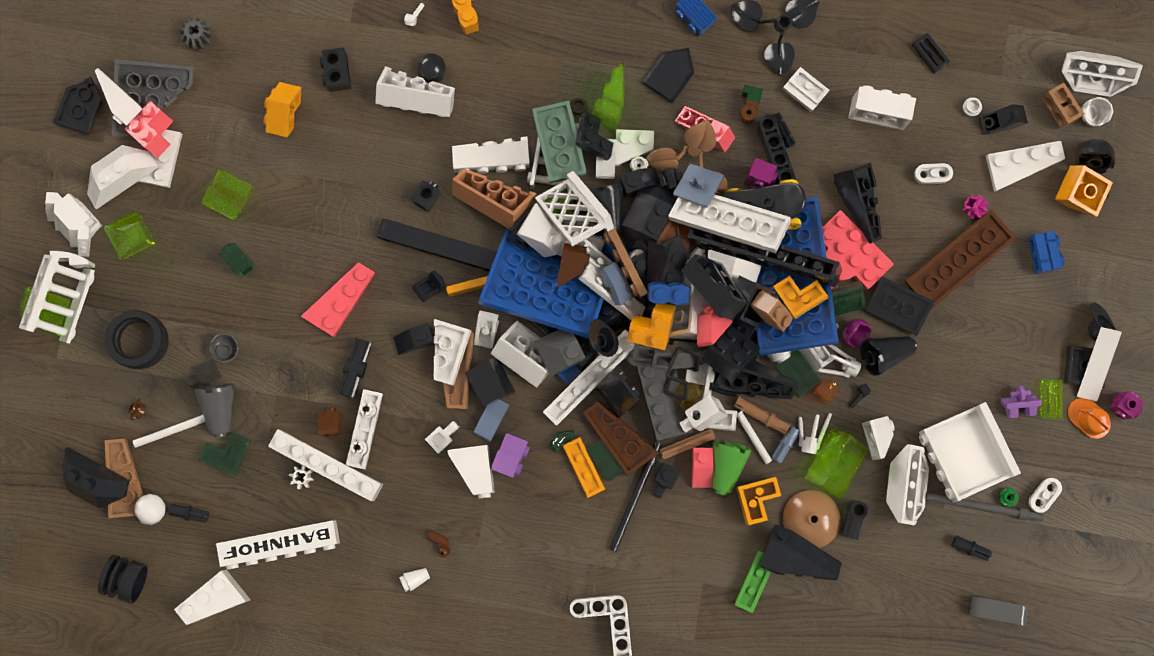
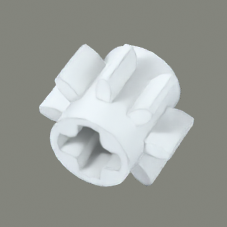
M304 465L301 470L298 467H294V474H289V476L293 477V481L290 484H298L297 489H301L302 485L309 488L308 483L314 481L310 475L313 470L306 471V466ZM300 473L306 475L303 478L304 481L298 480L300 478Z

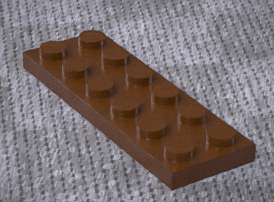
M990 210L909 277L905 284L912 291L935 301L931 308L932 310L1014 241L1016 237L999 217Z

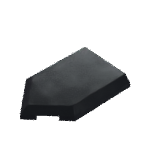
M689 48L663 52L642 83L674 103L694 74Z
M91 76L79 84L66 88L55 116L54 124L86 135L90 134L102 103V98Z

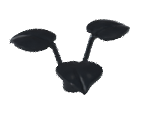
M744 0L732 4L731 14L735 24L741 30L747 32L754 31L758 23H774L775 30L780 32L778 44L772 43L765 49L764 60L772 70L779 75H784L793 64L795 51L790 43L781 44L783 35L791 27L792 22L798 28L810 26L815 20L819 0H791L785 8L786 14L779 16L777 19L760 20L763 10L760 4L753 0Z

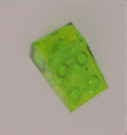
M621 62L619 67L615 66L611 74L610 83L607 82L602 90V98H598L593 107V114L601 119L600 124L612 131H615L623 116L624 62Z

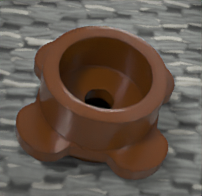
M140 398L129 407L128 413L131 414L130 420L132 421L134 418L140 419L145 412L146 405L141 403Z

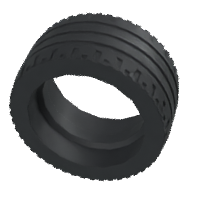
M133 310L119 314L110 322L105 334V344L110 356L120 365L131 369H146L154 366L164 357L169 345V336L165 326L157 317L144 311ZM134 322H145L154 331L153 346L143 357L130 358L121 349L120 339L122 333L127 326Z

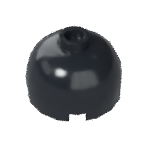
M1102 139L1085 141L1077 150L1075 165H1085L1098 174L1106 173L1107 169L1110 167L1113 169L1115 165L1114 148L1110 143Z

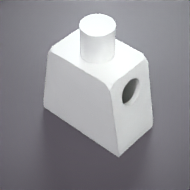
M708 395L685 411L688 418L681 421L680 425L685 432L692 428L702 431L726 418L728 414L719 399Z

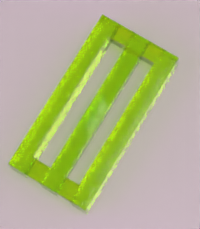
M1041 380V418L1062 419L1063 380ZM1047 384H1050V414H1047ZM1055 384H1056V415H1055Z

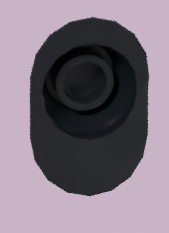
M1092 303L1090 310L1094 318L1088 325V331L1096 343L1101 327L1116 330L1106 310L1101 305Z
M593 320L589 327V339L586 338L589 349L593 353L605 357L614 356L619 346L618 336L602 320Z

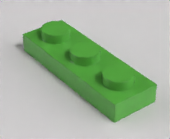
M760 551L757 552L734 605L753 613L771 573L759 567L763 554Z

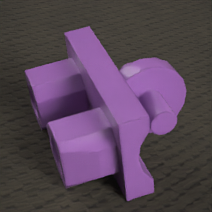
M1022 385L1017 386L1016 391L1010 393L1011 398H1001V405L1005 407L1006 416L1009 418L1019 416L1018 408H1024L1026 416H1036L1038 406H1042V400H1038L1035 395L1031 396V391L1025 390Z

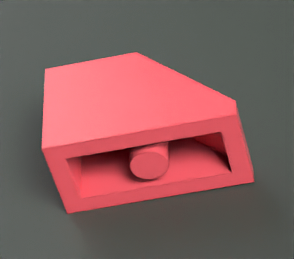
M709 304L703 307V311L697 317V345L699 347L713 345L733 322L731 319L720 318Z
M692 448V488H712L713 448Z

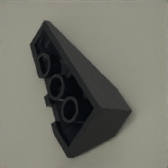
M871 162L833 174L834 184L839 195L868 242L871 244L882 239L880 216L876 213L875 209L876 204H878V198H874L873 188L876 187V179Z
M775 524L768 534L759 567L778 575L787 573L795 574L798 577L807 575L817 579L837 580L842 562L794 531Z

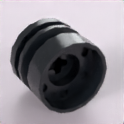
M113 554L109 557L101 572L98 593L103 596L108 595L110 598H114L118 594L120 601L134 604L144 588L148 574V565L135 560L129 563L128 558H121L119 555Z

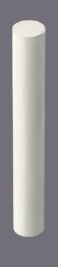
M739 412L737 419L764 463L768 464L772 459L743 412Z

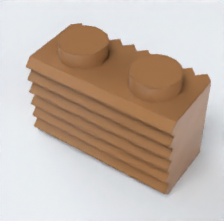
M762 290L751 303V307L759 314L763 321L776 329L784 331L791 324L793 315L775 296L773 297Z

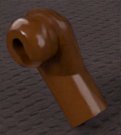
M431 530L428 540L437 544V553L440 557H446L450 553L448 539Z

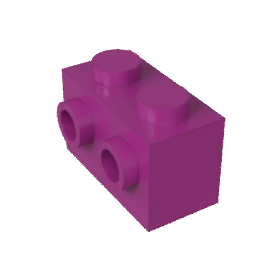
M755 158L744 184L751 188L773 185L778 175L775 172L777 166Z

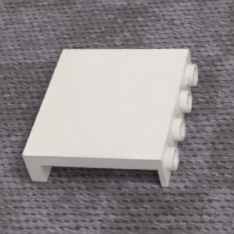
M986 402L919 432L920 442L923 446H926L929 452L928 458L937 469V477L940 482L944 483L946 488L945 494L953 503L1010 477L1021 474Z

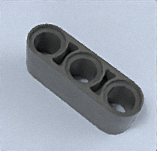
M972 596L969 616L1026 626L1029 606Z

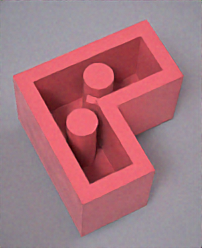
M150 101L128 124L125 130L143 147L159 158L171 145L161 134L170 126L173 120Z

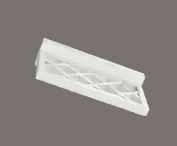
M574 171L567 174L568 179L535 197L536 202L571 246L576 245L604 228L607 232L614 229L611 215ZM567 187L570 189L568 194L560 193ZM547 198H553L552 203H545L543 201ZM558 198L566 199L564 204L556 202ZM571 199L579 200L577 205L569 204ZM562 209L561 214H553V210ZM567 209L575 210L573 215H567L565 213ZM580 210L588 211L586 216L578 214ZM563 220H571L570 225L561 224ZM576 221H584L583 226L574 225ZM589 222L598 223L593 227H587ZM572 231L580 232V234L574 238L570 236Z

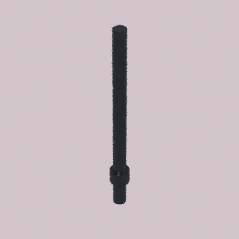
M654 442L653 447L659 452L662 444ZM657 455L645 463L609 548L614 552L618 550L651 469L656 465Z

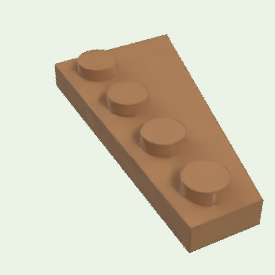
M473 332L470 334L454 386L443 383L446 405L450 409H468L470 382L465 373L471 370Z
M127 439L105 440L106 468L130 480L126 497L108 505V518L136 516L134 511L135 504L144 494Z

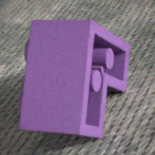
M506 433L491 469L515 478L516 475L519 476L523 468V464H520L523 457H527L530 447L527 446L528 441Z

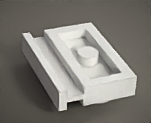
M801 67L782 89L810 112L815 109L829 92L828 88Z

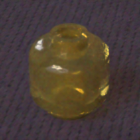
M688 382L686 400L677 398L678 405L684 410L689 409L702 400V388L696 383ZM684 384L679 387L678 395H684Z

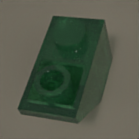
M235 242L225 245L222 248V252L219 253L220 257L241 278L257 267L246 252Z

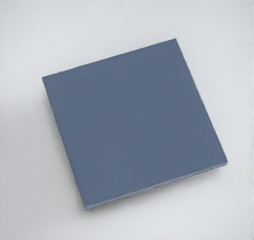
M690 163L673 196L707 208L724 175Z

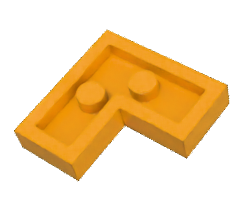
M790 276L773 286L794 319L828 299V295L817 280L801 291Z

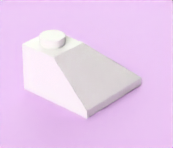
M537 203L534 204L517 233L519 237L544 258L557 255L566 240Z
M888 416L862 423L872 460L885 458L893 438L894 424L892 420H889Z

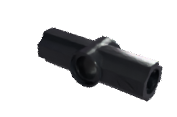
M356 338L350 357L347 358L343 368L344 375L338 389L339 394L351 398L355 397L360 379L364 377L366 372V361L372 348L371 342Z

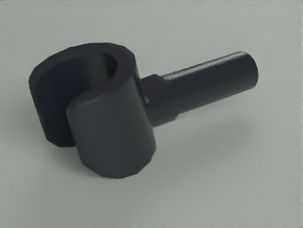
M867 384L858 388L860 395L849 405L851 408H854L860 400L870 394L871 390Z

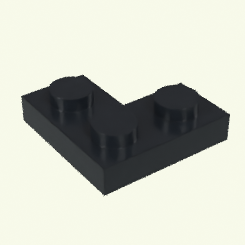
M585 111L581 114L575 145L608 161L612 155L614 142L598 135L601 119Z

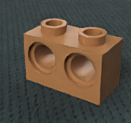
M1065 83L1053 88L1041 97L1060 129H1063L1084 115Z

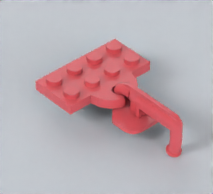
M841 210L823 226L827 258L840 262L842 267L838 282L854 278L867 291L894 265L874 243L870 244L863 232ZM838 283L836 285V288L831 287L832 297L838 291Z

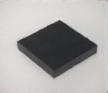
M1072 345L1067 347L1064 384L1081 386L1094 348Z

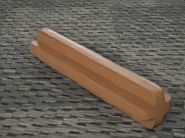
M708 429L661 448L660 454L663 459L670 458L714 440L715 434L712 429Z

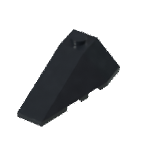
M753 359L733 383L717 372L712 391L732 397H737V394H743L754 398L755 395H765L768 398L792 399L799 383Z

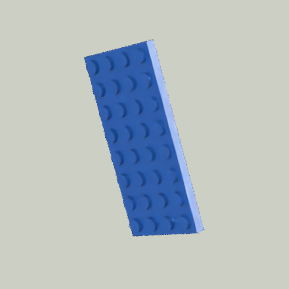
M818 196L806 198L803 211L796 217L801 220V227L787 230L780 245L827 258ZM761 266L756 283L776 292L773 286L788 276L792 278L800 291L815 281ZM819 283L828 295V299L798 318L794 319L793 317L791 324L784 331L776 329L765 323V321L761 328L756 327L760 355L839 344L831 286ZM777 293L775 298H778L781 301V303L786 307V305Z

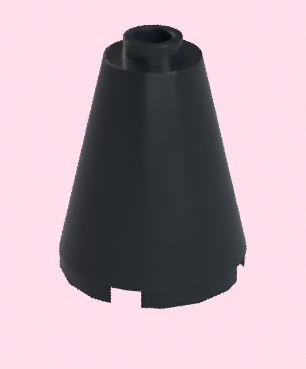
M623 184L589 189L611 215L616 232L621 230Z
M909 336L867 338L861 343L862 360L866 359L868 364L865 366L866 370L871 375L878 376L914 355L917 343Z

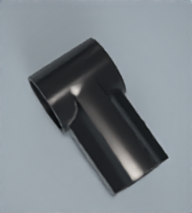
M853 500L847 506L848 512L841 535L858 540L864 518L868 514V506L862 501ZM860 504L862 511L856 515L853 511L854 507Z

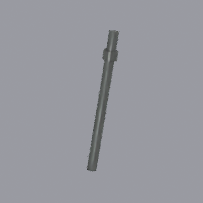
M926 493L927 501L1015 516L1020 520H1043L1042 513L1031 512L1025 508L1014 509L965 499L953 503L947 496Z

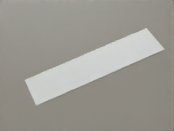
M1101 327L1077 397L1093 401L1098 400L1122 332Z

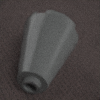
M232 383L223 384V387L222 385L214 384L194 389L209 433L214 434V437H224L230 431L235 389Z

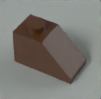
M564 243L556 286H562L583 273L584 265L588 266L590 259L586 246H571L569 243Z
M326 408L325 412H321L319 414L318 435L324 437L344 435L342 412L337 411V408Z

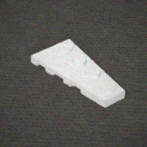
M1061 141L1003 151L986 156L994 192L1065 159Z

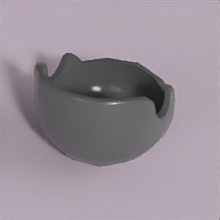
M217 334L209 343L210 356L216 362L229 363L238 355V342L230 334Z

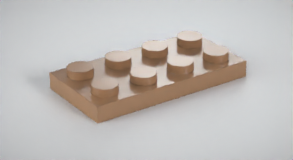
M615 228L608 232L604 229L602 235L607 246L611 245L613 249L611 254L615 262H620L622 266L621 271L631 284L632 296H637L638 300L645 297L648 293Z

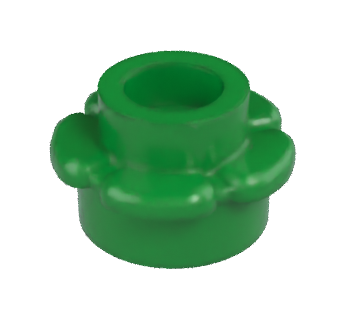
M1013 488L1003 489L999 494L1001 504L1007 505V507L1014 506L1019 498Z

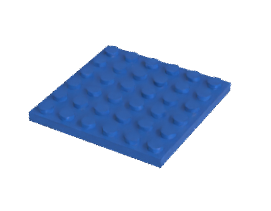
M506 228L478 304L589 339L590 324L593 320L598 319L604 298L579 280V275L562 286H556L561 256L557 254L544 258L530 245L525 251H522L507 240L509 228ZM597 233L593 234V235L598 236V237L602 236V235L597 234ZM604 243L601 252L612 262H615L611 254L613 250L611 245L607 246Z

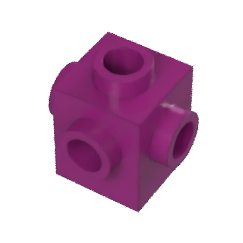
M1126 391L1118 393L1113 398V403L1109 409L1123 420L1137 418L1141 414V407L1144 402L1140 400V396L1135 392Z

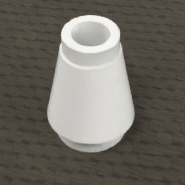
M426 568L403 573V576L399 577L405 592L414 590L430 579Z

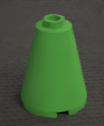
M714 440L712 488L716 490L717 494L727 495V493L732 492L751 454V448L745 450L746 446L738 443L725 441L724 444H719L720 440Z

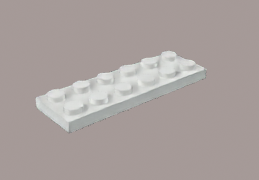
M715 194L707 208L677 198L668 216L671 221L773 253L777 252L791 223V217Z

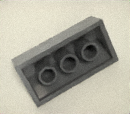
M651 362L637 365L636 371L655 441L658 442L692 433L693 429L685 432L680 425L681 421L688 418L685 413L687 410L685 400L669 396L663 391L668 381L665 377L667 369L651 367ZM677 371L673 377L678 378ZM672 380L667 391L683 396L680 383Z

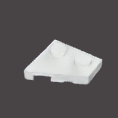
M616 129L615 166L618 167L624 162L633 160L635 157L652 152L654 131Z

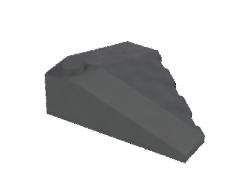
M115 59L114 83L142 108L151 101L159 109H162L164 106L168 107L175 101L177 95L184 89L188 90L193 85V66ZM112 113V136L132 137L125 130L128 125L124 123L120 125L113 118L114 114Z

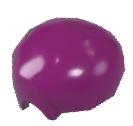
M853 319L845 325L842 331V338L852 348H856L870 336L872 327L862 319Z

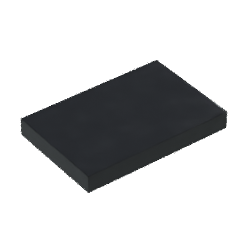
M882 276L865 311L917 336L935 301Z

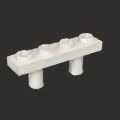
M363 389L347 457V466L366 469L382 402V393Z

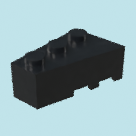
M695 254L681 270L720 318L733 320L747 304L721 262Z

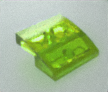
M219 169L212 186H208L201 204L232 220H236L245 206L254 185L223 169Z

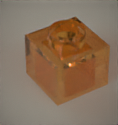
M823 379L812 393L825 404H829L840 391L832 380L828 379L827 381Z

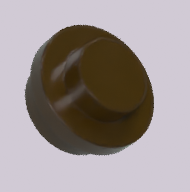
M575 98L570 102L573 116L581 117V114L588 110L587 102L582 98Z

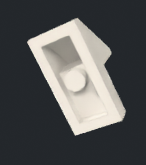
M485 311L479 312L474 345L493 349L499 324L498 314Z

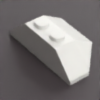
M1077 51L1066 54L1062 73L1073 91L1111 97L1130 86L1136 85L1143 65L1117 56Z
M121 145L93 164L90 170L87 194L94 208L98 209L157 169L159 166L151 152Z
M907 444L890 463L886 502L898 523L915 525L925 508L929 467L924 455V447Z

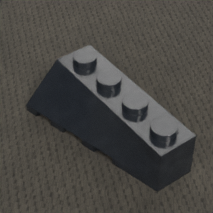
M648 240L647 289L648 284L651 282H663L667 285L674 282L680 283L683 275L681 270L686 265L689 252ZM647 295L645 299V317L652 318L656 303L649 301ZM671 302L665 303L674 306V304Z

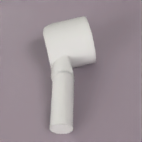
M420 3L413 15L406 14L404 19L406 25H416L418 14L425 6L423 3Z

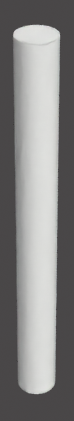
M204 416L195 417L133 440L134 447L145 445L204 423Z

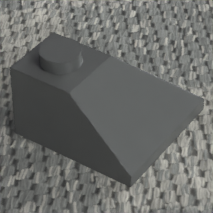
M558 329L534 341L551 377L586 360L575 335Z

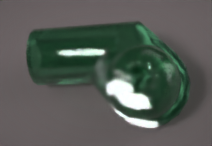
M574 430L557 432L550 441L551 450L559 452L564 441L574 440Z

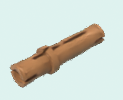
M740 396L734 405V408L743 411L766 424V427L769 428L770 426L783 435L786 434L790 427L789 423L776 417V414H770Z

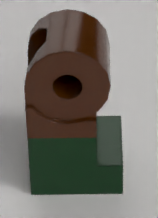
M744 85L741 96L746 97V100L739 114V118L743 123L750 124L755 120L763 92L762 88Z

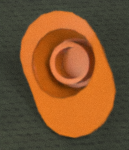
M1084 398L1075 399L1070 403L1068 407L1070 421L1087 436L1098 439L1104 437L1109 432L1111 426L1110 417L1096 403Z

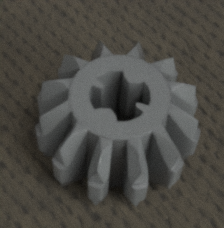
M195 16L192 21L188 18L187 24L182 23L184 28L179 29L182 35L180 39L185 42L187 47L192 46L197 50L198 45H200L201 48H204L203 43H210L208 38L212 37L210 32L211 26L206 24L205 19L200 20Z

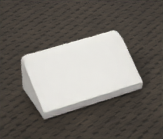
M825 346L798 350L814 372L819 371L834 360L830 357L831 355Z

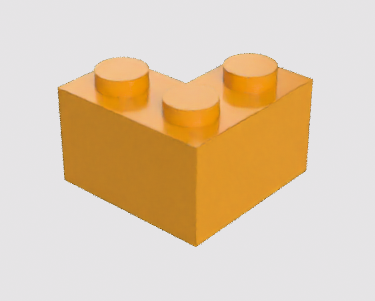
M279 82L276 88L272 89L270 96L266 97L264 107L267 108L264 116V124L266 125L267 133L283 137L289 136L294 128V112L301 102V87Z
M665 303L656 304L653 309L652 318L634 315L630 323L627 341L665 350L669 342L676 306Z
M776 477L736 487L746 525L767 521L763 501L781 496Z

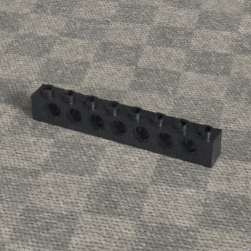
M691 227L687 236L694 246L733 256L811 281L817 280L821 284L835 288L842 272V267L838 261L780 245L777 252L773 253Z

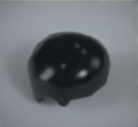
M427 53L420 58L417 72L419 77L423 78L426 83L432 81L439 82L444 78L446 67L441 56Z

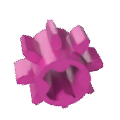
M971 195L964 202L966 208L963 211L971 219L974 217L981 218L987 212L986 206L988 202L981 195L977 197Z

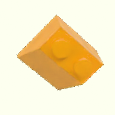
M1085 165L1070 166L1055 200L1070 209L1097 217L1113 182Z

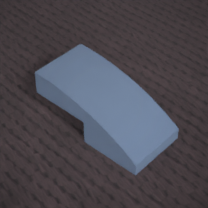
M611 262L600 268L604 287L611 288L615 305H622L633 298L628 282L616 262Z
M498 400L487 405L474 430V434L491 442L509 408V404Z

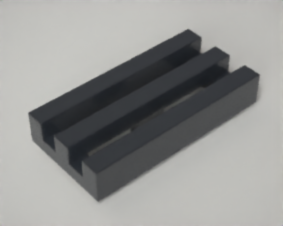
M928 33L912 44V47L934 74L950 63V60ZM923 40H926L928 42V44L932 47V49L943 61V63H941L937 59L933 51L926 45V43Z

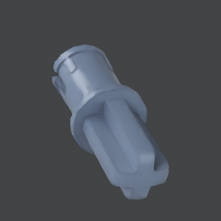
M790 425L783 439L779 440L780 444L772 455V459L782 463L790 448H793L792 445L801 431Z

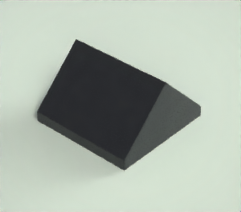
M497 358L488 359L465 373L482 407L515 393L501 362Z

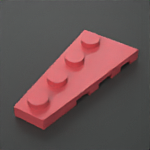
M358 262L301 317L335 337L376 273Z

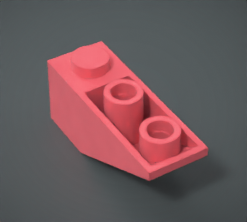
M685 106L675 119V122L688 130L690 127L708 119L716 134V145L714 148L726 152L736 138L730 127Z

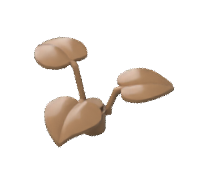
M706 119L690 127L684 135L688 146H684L683 151L678 156H676V152L671 148H659L648 154L646 157L648 164L660 173L672 168L677 170L679 166L677 160H680L685 152L688 151L691 156H699V165L703 168L702 151H711L716 145V134L712 124ZM725 177L715 195L720 196L727 190L728 183Z

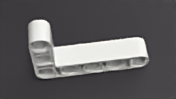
M621 595L578 598L571 602L570 612L574 617L610 615L613 655L632 656L627 603ZM615 599L623 601V606L619 610L612 607ZM595 601H601L604 604V608L599 612L592 608ZM582 603L584 605L583 612L575 613L573 611L574 604ZM617 619L625 621L623 629H616L614 627V622ZM619 639H624L627 641V646L624 649H618L616 642Z

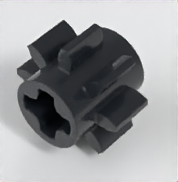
M676 168L663 171V176L659 180L662 187L666 186L667 190H673L677 188L683 174L682 171L677 172Z

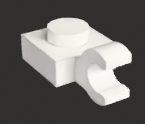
M455 421L451 422L444 430L439 426L425 440L439 454L453 441L450 435L459 426Z

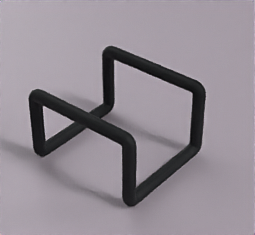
M678 346L666 370L665 377L668 381L663 391L669 396L686 400L689 384L685 380L673 377L676 369H672L679 350L697 356L695 368L689 367L685 369L698 372L701 354ZM672 380L685 385L683 396L667 391Z

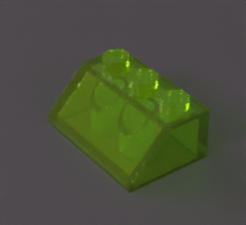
M832 427L805 478L815 486L842 500L869 449L852 435Z

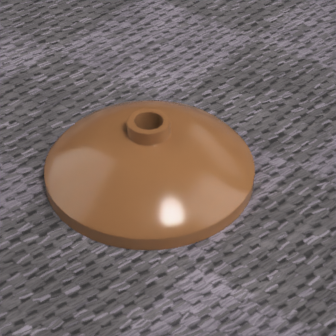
M806 490L795 494L787 502L783 510L782 523L784 528L794 531L815 546L821 548L829 544L838 534L841 525V515L837 504L830 496L820 491ZM813 515L817 517L816 523L811 522Z

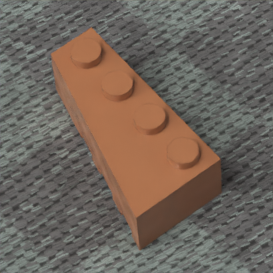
M463 169L452 179L453 196L507 228H510L532 205L536 204L535 197L537 193L532 191L527 193L521 191L520 187L514 186L512 188L503 185V182L499 180H488L487 176L467 169Z

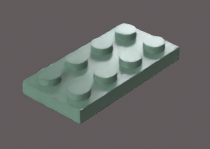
M565 101L532 109L549 183L567 180V174L572 171L578 177L587 175L581 148L575 145L577 131L570 102Z

